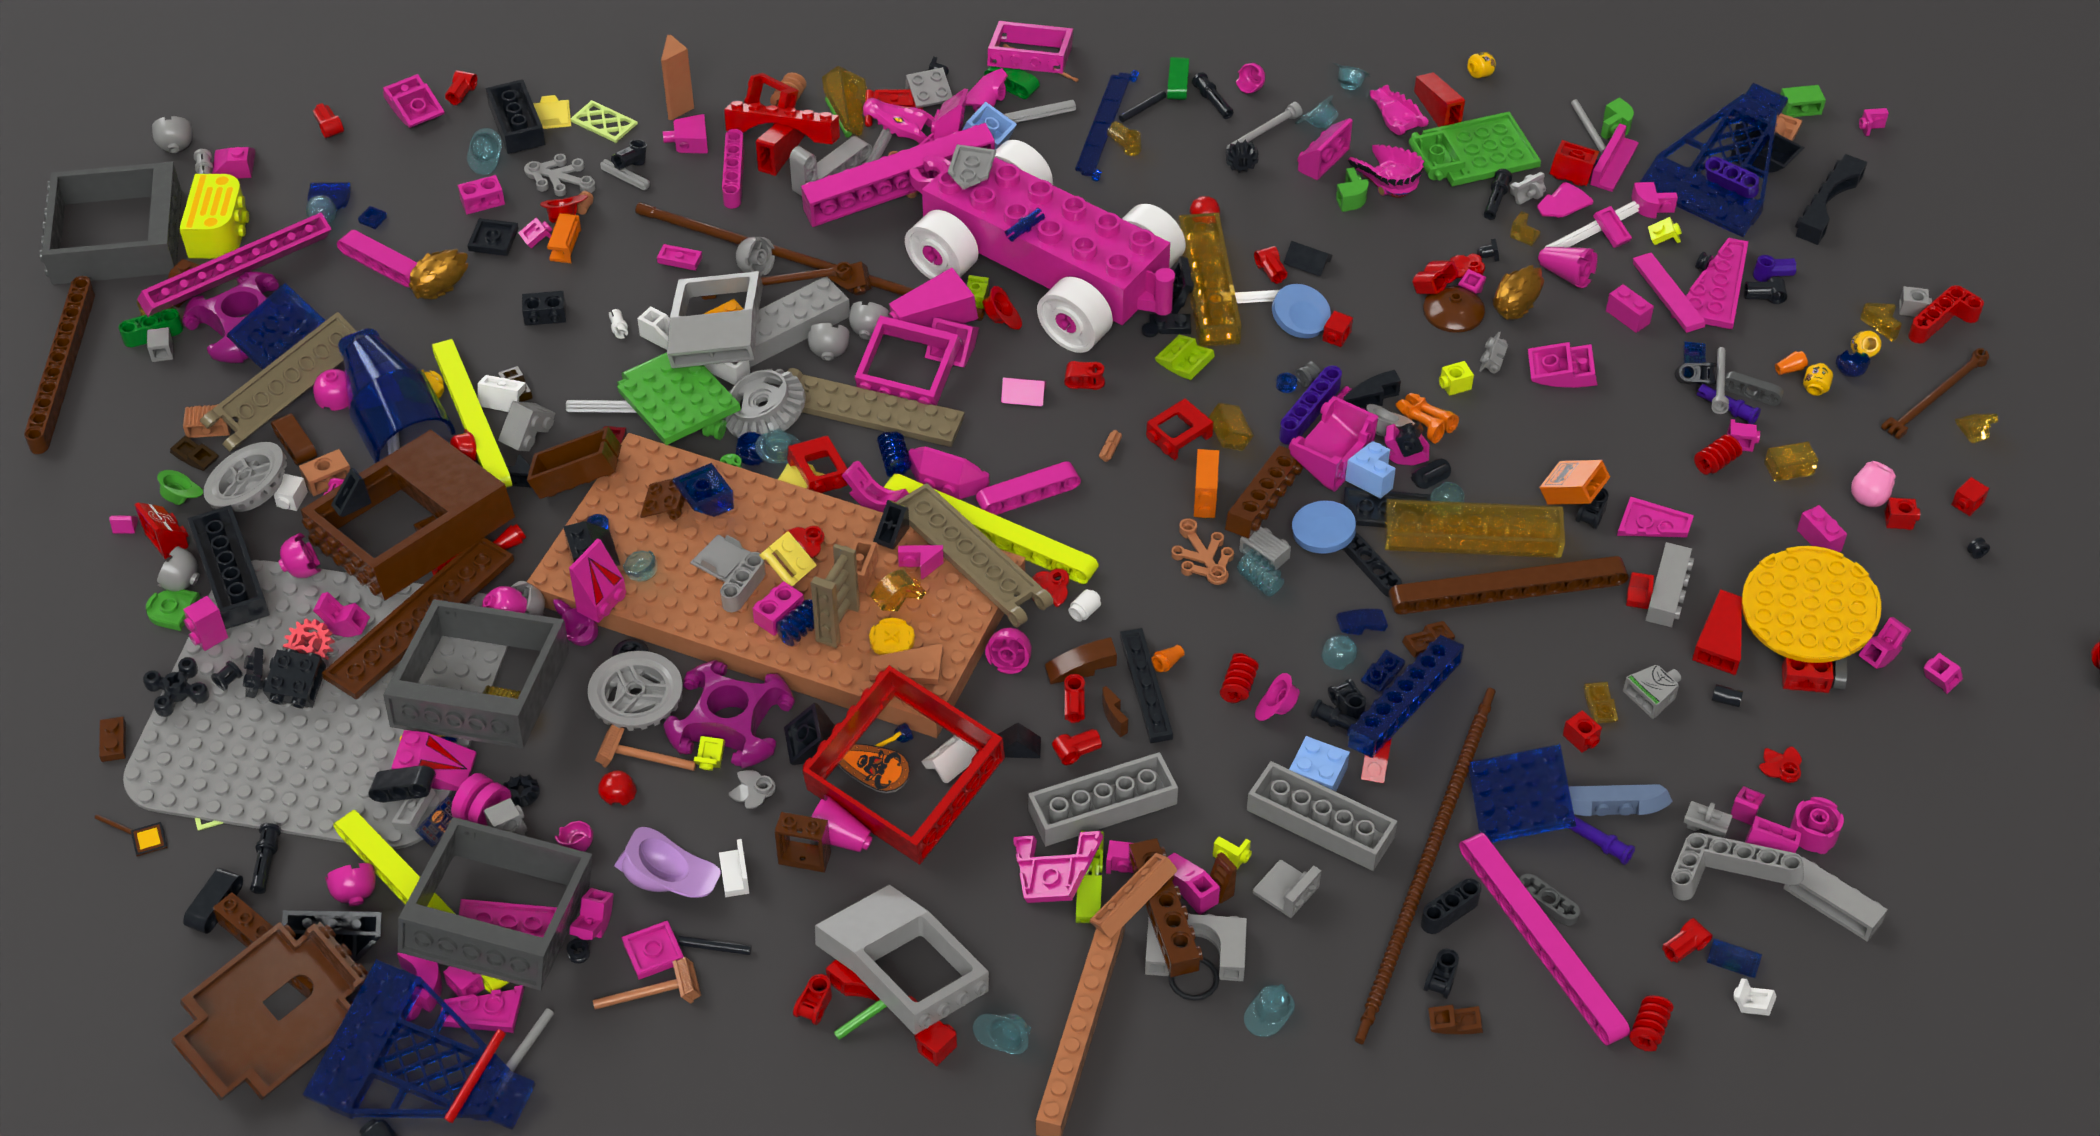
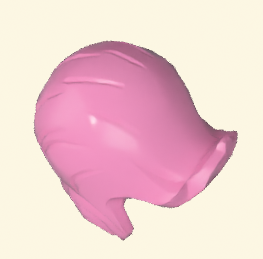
M1877 461L1867 462L1854 477L1851 484V492L1855 500L1867 507H1879L1886 503L1892 494L1894 479L1896 478L1893 469Z

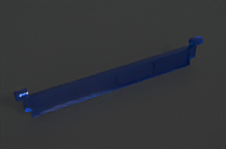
M1133 70L1131 74L1119 72V75H1111L1075 167V170L1082 172V175L1092 176L1094 181H1099L1102 174L1101 170L1096 169L1128 83L1129 81H1137L1139 76L1137 70Z

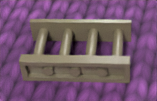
M834 544V566L826 579L814 576L811 581L816 641L837 648L840 643L839 623L848 609L858 612L860 610L856 550Z

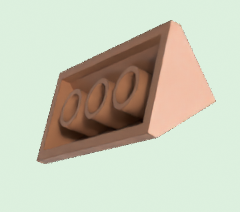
M667 35L661 63L668 120H673L694 109L688 49L672 35Z

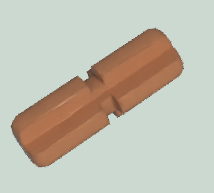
M1113 430L1109 434L1099 454V458L1104 462L1111 460L1122 438L1121 433Z

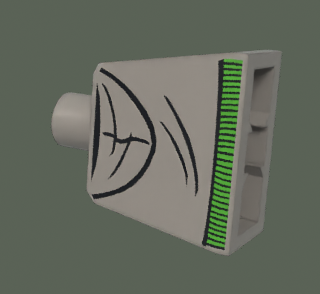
M1654 665L1627 676L1623 692L1654 719L1676 698L1681 675L1676 669L1666 673L1660 666Z

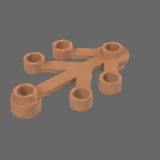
M1190 518L1183 519L1180 522L1179 532L1184 538L1190 540L1197 552L1184 549L1182 546H1174L1171 551V557L1177 561L1183 558L1204 563L1206 567L1194 565L1191 561H1184L1181 564V573L1185 576L1195 573L1207 577V580L1214 585L1224 584L1229 577L1226 566L1228 562L1233 560L1234 550L1230 547H1224L1221 550L1218 564H1215L1213 558L1218 547L1224 543V535L1221 532L1212 533L1211 542L1206 550L1196 534V521Z

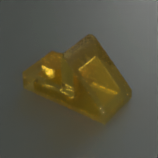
M1866 303L1864 305L1860 320L1890 341L1897 339L1902 325L1901 322L1893 317L1896 305Z
M1971 414L1957 418L1955 421L1971 443H1976L1990 438L1988 428H1991L1990 424L1998 422L1997 414Z

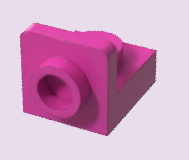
M1887 108L1864 110L1862 118L1859 119V127L1863 130L1865 136H1870L1871 129L1885 128L1889 114Z
M536 217L519 232V235L530 248H533L545 236L550 238L553 229L546 221L542 223Z

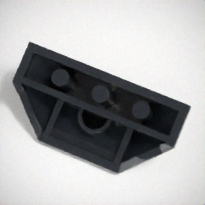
M283 910L282 925L285 926L287 924L296 934L295 940L303 936L306 929L313 924L317 925L321 922L324 926L329 925L336 934L335 940L340 945L345 944L352 953L350 957L353 961H359L382 936L383 912Z

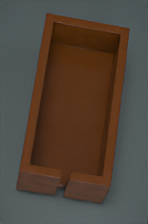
M608 426L540 451L533 456L527 482L538 497L542 499L548 496L552 497L564 490H571L578 485L590 483L597 478L610 476L616 471L617 458L619 457L622 445Z

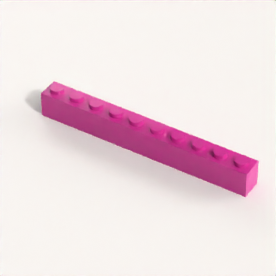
M322 212L144 289L137 300L147 317L192 298V296L244 274V272L255 270L325 239L332 229Z

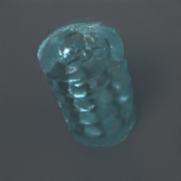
M1254 549L1248 551L1237 565L1238 572L1245 576L1248 581H1251L1254 586H1257L1260 591H1263L1266 596L1274 595L1284 584V578H1280L1282 572L1275 570V566L1269 565V561L1267 559L1263 560V556L1257 555Z

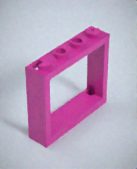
M999 21L988 47L987 66L1063 74L1072 48L1073 28ZM1000 42L1057 47L1060 48L1059 53L1005 48L999 47ZM1060 65V69H1054V66Z
M880 315L856 372V385L859 388L903 397L908 400H916L927 405H937L960 348L959 335ZM883 334L946 349L930 390L867 375Z

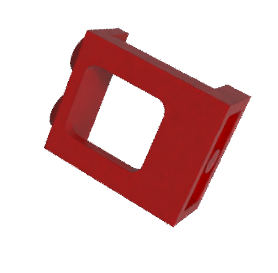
M764 73L750 77L744 104L759 103L760 106H765L760 103L762 87L765 83L781 91L778 108H795L799 90Z
M1185 398L1147 422L1146 437L1148 440L1156 444L1164 454L1169 455L1174 461L1178 459V450L1199 436H1202L1205 440L1213 436V421ZM1178 415L1191 428L1176 438H1171L1158 426L1173 416Z
M828 435L788 446L787 462L790 467L796 465L807 484V489L823 493L847 486L848 483L842 477L847 467ZM829 456L837 471L821 476L814 475L807 462Z

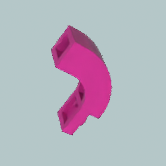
M860 461L853 462L842 475L852 488L849 494L856 502L863 507L882 513L887 500L897 502L909 494L906 489L892 491L879 485Z
M398 952L397 955L401 968L417 978L412 990L394 1008L398 1022L407 1026L411 1020L418 1017L422 1008L429 1013L434 1009L441 995L442 978L438 963Z

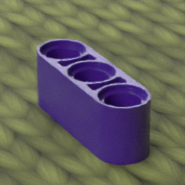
M1711 157L1706 161L1705 176L1710 182L1745 198H1754L1758 195L1759 178L1756 174L1719 157Z

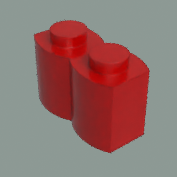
M1454 260L1431 261L1427 264L1424 271L1415 275L1412 282L1417 294H1438L1445 289L1447 283H1451L1456 279L1459 272Z

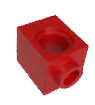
M1334 311L1324 325L1323 341L1342 347L1352 331L1353 317Z
M1971 477L1956 491L1951 505L1971 516L1985 502L1990 488Z
M1888 499L1884 511L1886 528L1913 530L1916 521L1920 519V508H1917L1916 499Z
M1582 710L1565 722L1563 736L1583 753L1587 749H1592L1598 745L1602 727Z

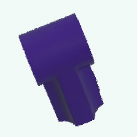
M1761 255L1757 259L1753 277L1760 282H1767L1771 277L1794 276L1796 274V261L1794 258L1774 259L1769 255Z

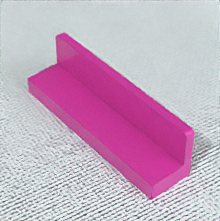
M1619 123L1593 170L1590 185L1611 192L1615 189L1639 144L1637 141L1624 138L1626 125Z

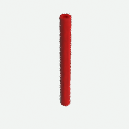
M497 1029L445 1115L444 1119L449 1123H453L504 1039L506 1033L502 1030Z

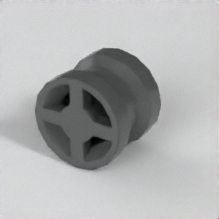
M1309 361L1304 367L1296 369L1295 377L1298 383L1306 388L1312 384V381L1318 377L1321 371L1314 362Z

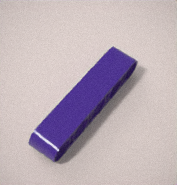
M1330 365L1324 368L1283 417L1279 433V439L1282 443L1289 445L1293 438L1302 436L1319 416L1325 402L1328 403L1337 394L1341 387L1342 370L1339 367Z

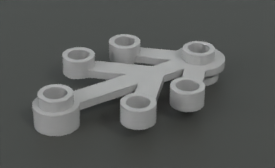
M557 154L554 160L544 163L532 161L524 167L525 174L530 179H535L537 190L541 192L549 188L548 181L542 178V175L549 177L556 196H564L566 194V186L560 180L579 185L581 192L587 191L592 193L596 189L595 181L592 177L583 176L579 178L567 174L584 169V162L579 158L574 159L571 165L565 166L567 163L566 156L564 154ZM556 166L561 167V168H557V169H554V170H550V169H549V168H553V167H556Z

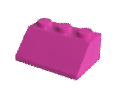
M964 88L945 101L941 109H937L931 127V132H934V139L961 131L968 89Z
M1348 118L1331 125L1326 131L1321 133L1316 141H1312L1309 147L1298 156V171L1315 180L1322 177L1350 149L1353 120Z

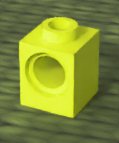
M1465 361L1442 367L1439 383L1449 396L1472 389L1474 374Z

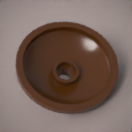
M1446 286L1440 293L1429 294L1425 298L1423 312L1426 319L1438 329L1447 332H1466L1474 329L1482 322L1485 306L1480 297L1463 287Z

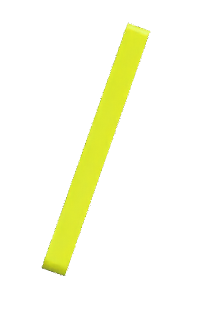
M453 339L432 344L435 359L463 427L474 436L476 458L479 465L503 482L506 488L511 487L512 481L509 471Z
M894 474L885 484L884 488L892 491L906 489L908 493H911L924 484L901 474ZM934 489L1001 550L1025 557V560L1050 571L1063 569L1068 573L1069 579L1080 584L1088 583L1099 567L1097 560L1088 554Z
M352 810L334 822L333 826L338 835L365 863L374 866L375 874L406 905L420 876L356 810ZM434 893L427 907L455 914ZM481 975L484 987L490 994L492 990L501 989L509 983Z

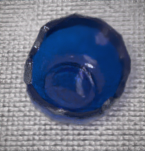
M1848 350L1837 356L1835 363L1842 374L1849 377H1860L1866 372L1871 358L1864 352L1860 354L1856 351L1854 354H1849Z
M746 432L738 438L736 455L741 458L743 464L749 466L759 465L767 457L769 443L761 434Z

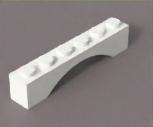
M650 306L637 318L640 336L667 350L670 318L667 314ZM749 360L704 365L712 374L733 385L744 376L750 374Z

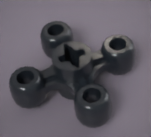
M186 657L181 659L178 663L179 671L171 672L165 677H162L155 670L145 673L143 682L147 690L156 692L162 689L165 692L164 695L157 697L154 701V708L159 716H170L174 711V702H181L187 697H190L197 704L208 700L209 691L204 683L196 682L191 685L187 682L188 679L195 677L198 673V666L193 658Z

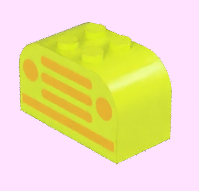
M195 174L179 229L188 258L215 259L240 247L242 237L246 234L245 225L249 222V212L246 209L245 197L242 194L237 178L228 174Z

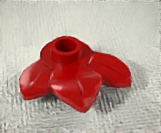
M1471 253L1467 257L1456 255L1450 259L1454 260L1459 272L1456 278H1463L1468 269L1481 275L1484 274L1485 264L1478 254Z
M809 526L806 529L795 527L787 530L811 558L816 557L820 553V545L824 542L825 536L819 527Z
M1065 570L1041 571L1032 577L1034 581L1051 594L1055 607H1059L1068 596L1066 587L1069 583V575Z
M1793 746L1788 747L1783 754L1765 748L1763 754L1765 763L1759 765V769L1765 775L1780 778L1788 783L1799 780L1801 776L1799 766L1802 758Z

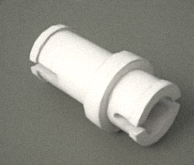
M614 309L612 310L613 315L609 312V318L612 323L611 330L617 338L622 339L625 338L624 334L628 335V325L623 320L622 312Z

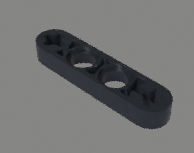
M1356 533L1351 543L1343 548L1345 553L1385 596L1389 597L1388 592L1392 587L1402 584L1397 574L1359 534ZM1368 555L1371 557V559L1362 560L1360 556ZM1381 569L1384 571V573L1381 575H1377L1373 572V570Z

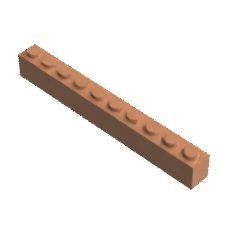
M1125 925L1112 938L1107 937L1097 928L1095 930L1037 1114V1136L1063 1135L1123 940Z

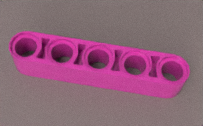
M731 129L725 135L722 193L724 206L730 209L739 207L742 200L744 139L743 132L738 129Z
M356 230L349 231L337 241V247L344 255L410 288L408 285L410 283V274L417 265V262Z
M1066 461L980 490L975 498L981 509L998 515L1073 490L1079 486L1081 478L1072 463Z

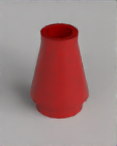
M517 524L510 525L493 543L506 550L522 544L526 536Z

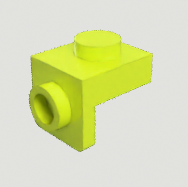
M1670 217L1648 226L1654 245L1674 237L1677 243L1681 242L1679 237L1682 234L1678 223L1674 224Z
M701 736L697 757L694 756V762L699 765L700 769L713 771V767H721L725 740Z
M1218 837L1214 842L1213 857L1216 858L1222 852L1238 869L1242 863L1245 864L1252 854L1250 850L1251 841L1245 839L1242 845L1237 847L1227 840Z

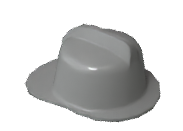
M1369 404L1366 407L1368 412L1378 416L1377 435L1385 437L1387 426L1395 424L1397 428L1408 423H1413L1414 425L1411 419L1390 412L1381 406Z

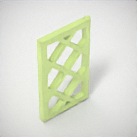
M592 100L570 118L571 122L615 143L638 124L637 121ZM593 106L596 107V108L601 109V110L589 111V109L592 108ZM608 113H609V114H611V115H613V116H616V117H614V118H606V119H605V115H604V114H608ZM602 114V119H590V116ZM587 116L588 121L579 120L580 117ZM620 121H626L630 124L621 126ZM617 122L618 127L607 128L606 123ZM603 124L604 128L598 129L592 125ZM619 131L616 136L609 134V132Z

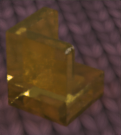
M1521 211L1512 224L1510 237L1532 246L1540 236V231L1527 226L1529 214Z

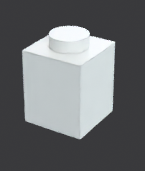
M288 474L283 475L282 483L274 493L277 507L294 511L298 510L308 493L304 478Z

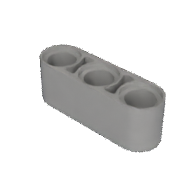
M748 553L721 587V601L725 611L736 612L740 610L766 575L765 563L759 556L761 553Z

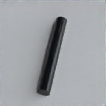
M1161 91L1121 114L1119 120L1121 122L1127 121L1166 98V93Z
M685 936L678 937L679 946L750 955L752 945Z

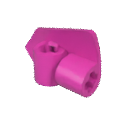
M1003 68L995 70L979 80L968 92L966 106H972L976 112L985 102L994 107L996 100L1002 101L1005 98L1006 86L1004 81L1008 75Z
M1565 182L1552 195H1546L1538 204L1537 209L1541 216L1560 218L1592 205L1593 199L1576 186Z

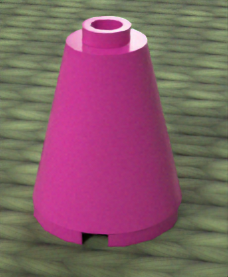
M1545 247L1540 251L1538 261H1540L1542 267L1574 286L1585 288L1591 282V279H1588L1590 274H1595L1597 253L1593 252L1594 249Z
M826 794L824 795V799L820 800L811 817L828 820L830 845L856 852H861L862 849L867 850L873 840V837L870 836L871 831L834 799Z

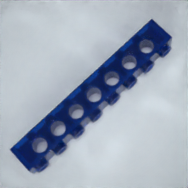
M1442 635L1434 642L1431 641L1427 649L1423 653H1419L1416 661L1412 665L1409 664L1401 676H1397L1394 684L1390 688L1387 687L1378 700H1374L1371 708L1367 712L1364 711L1355 724H1351L1347 732V736H1349L1348 747L1373 758L1461 664L1464 645Z

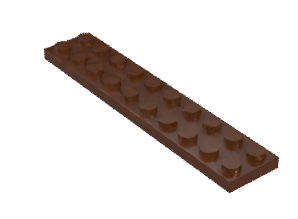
M484 537L466 548L322 672L323 679L357 700L402 660L433 599L466 604L514 561L513 554Z

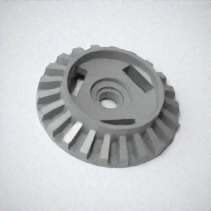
M767 369L752 372L741 378L732 390L729 391L739 403L743 399L741 410L723 419L726 420L728 431L741 440L761 441L772 438L787 430L801 415L806 401L804 387L796 376H793L789 371L784 372L783 369H777L776 371ZM769 384H777L780 385V387L778 388ZM768 401L766 405L758 407L761 402Z
M271 442L254 443L237 450L225 458L208 477L204 486L205 500L215 509L231 505L235 512L248 511L260 506L271 498L280 487L285 472L284 469L287 466L286 455L277 444Z
M630 651L611 657L595 670L588 684V699L591 709L595 712V716L598 719H603L605 724H613L618 728L626 727L628 731H634V728L644 730L652 724L654 726L660 724L661 719H667L672 711L677 710L678 703L682 700L683 683L679 670L667 658L648 651ZM647 679L654 680V681H656L657 683H653V682H651V681H649V680H647ZM617 687L615 700L608 701L609 694ZM633 688H640L642 690L636 695L629 693Z

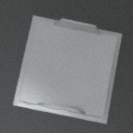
M717 535L690 564L726 582L743 558L751 552L744 549L740 541L729 535H726L725 538Z

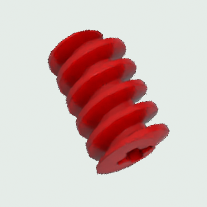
M1722 435L1719 439H1716L1713 443L1695 454L1694 461L1698 470L1704 475H1708L1710 473H1717L1719 469L1734 461L1736 457H1740L1743 451L1736 438L1731 435Z
M1243 653L1233 654L1220 690V696L1229 703H1238L1241 700L1248 699L1252 688L1251 685L1259 668L1256 660Z
M1651 995L1642 1000L1629 1036L1634 1046L1644 1051L1652 1052L1657 1050V1045L1662 1042V1036L1665 1034V1028H1667L1668 1020H1670L1671 1012L1674 1008L1668 999Z

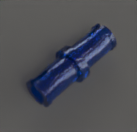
M1036 208L1026 217L1019 218V222L1005 230L1006 236L1014 232L1008 239L1013 242L1023 233L1030 232L1033 226L1045 219L1044 213L1035 217L1042 210Z

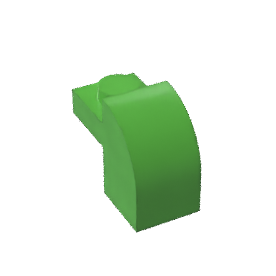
M1620 97L1607 104L1605 108L1601 136L1606 140L1613 136L1619 123L1627 126L1625 136L1631 129L1634 115L1633 108Z
M1354 167L1346 169L1345 183L1337 184L1336 200L1342 212L1358 209L1367 200L1368 179L1361 180V176L1357 175Z

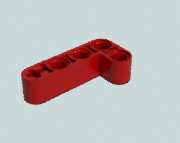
M1951 286L1913 319L1908 337L1914 343H1924L1954 316L1965 322L1975 323L1979 320L1984 301L1961 286Z

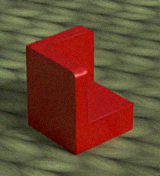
M1631 573L1627 589L1626 606L1643 609L1649 608L1653 592L1654 575Z

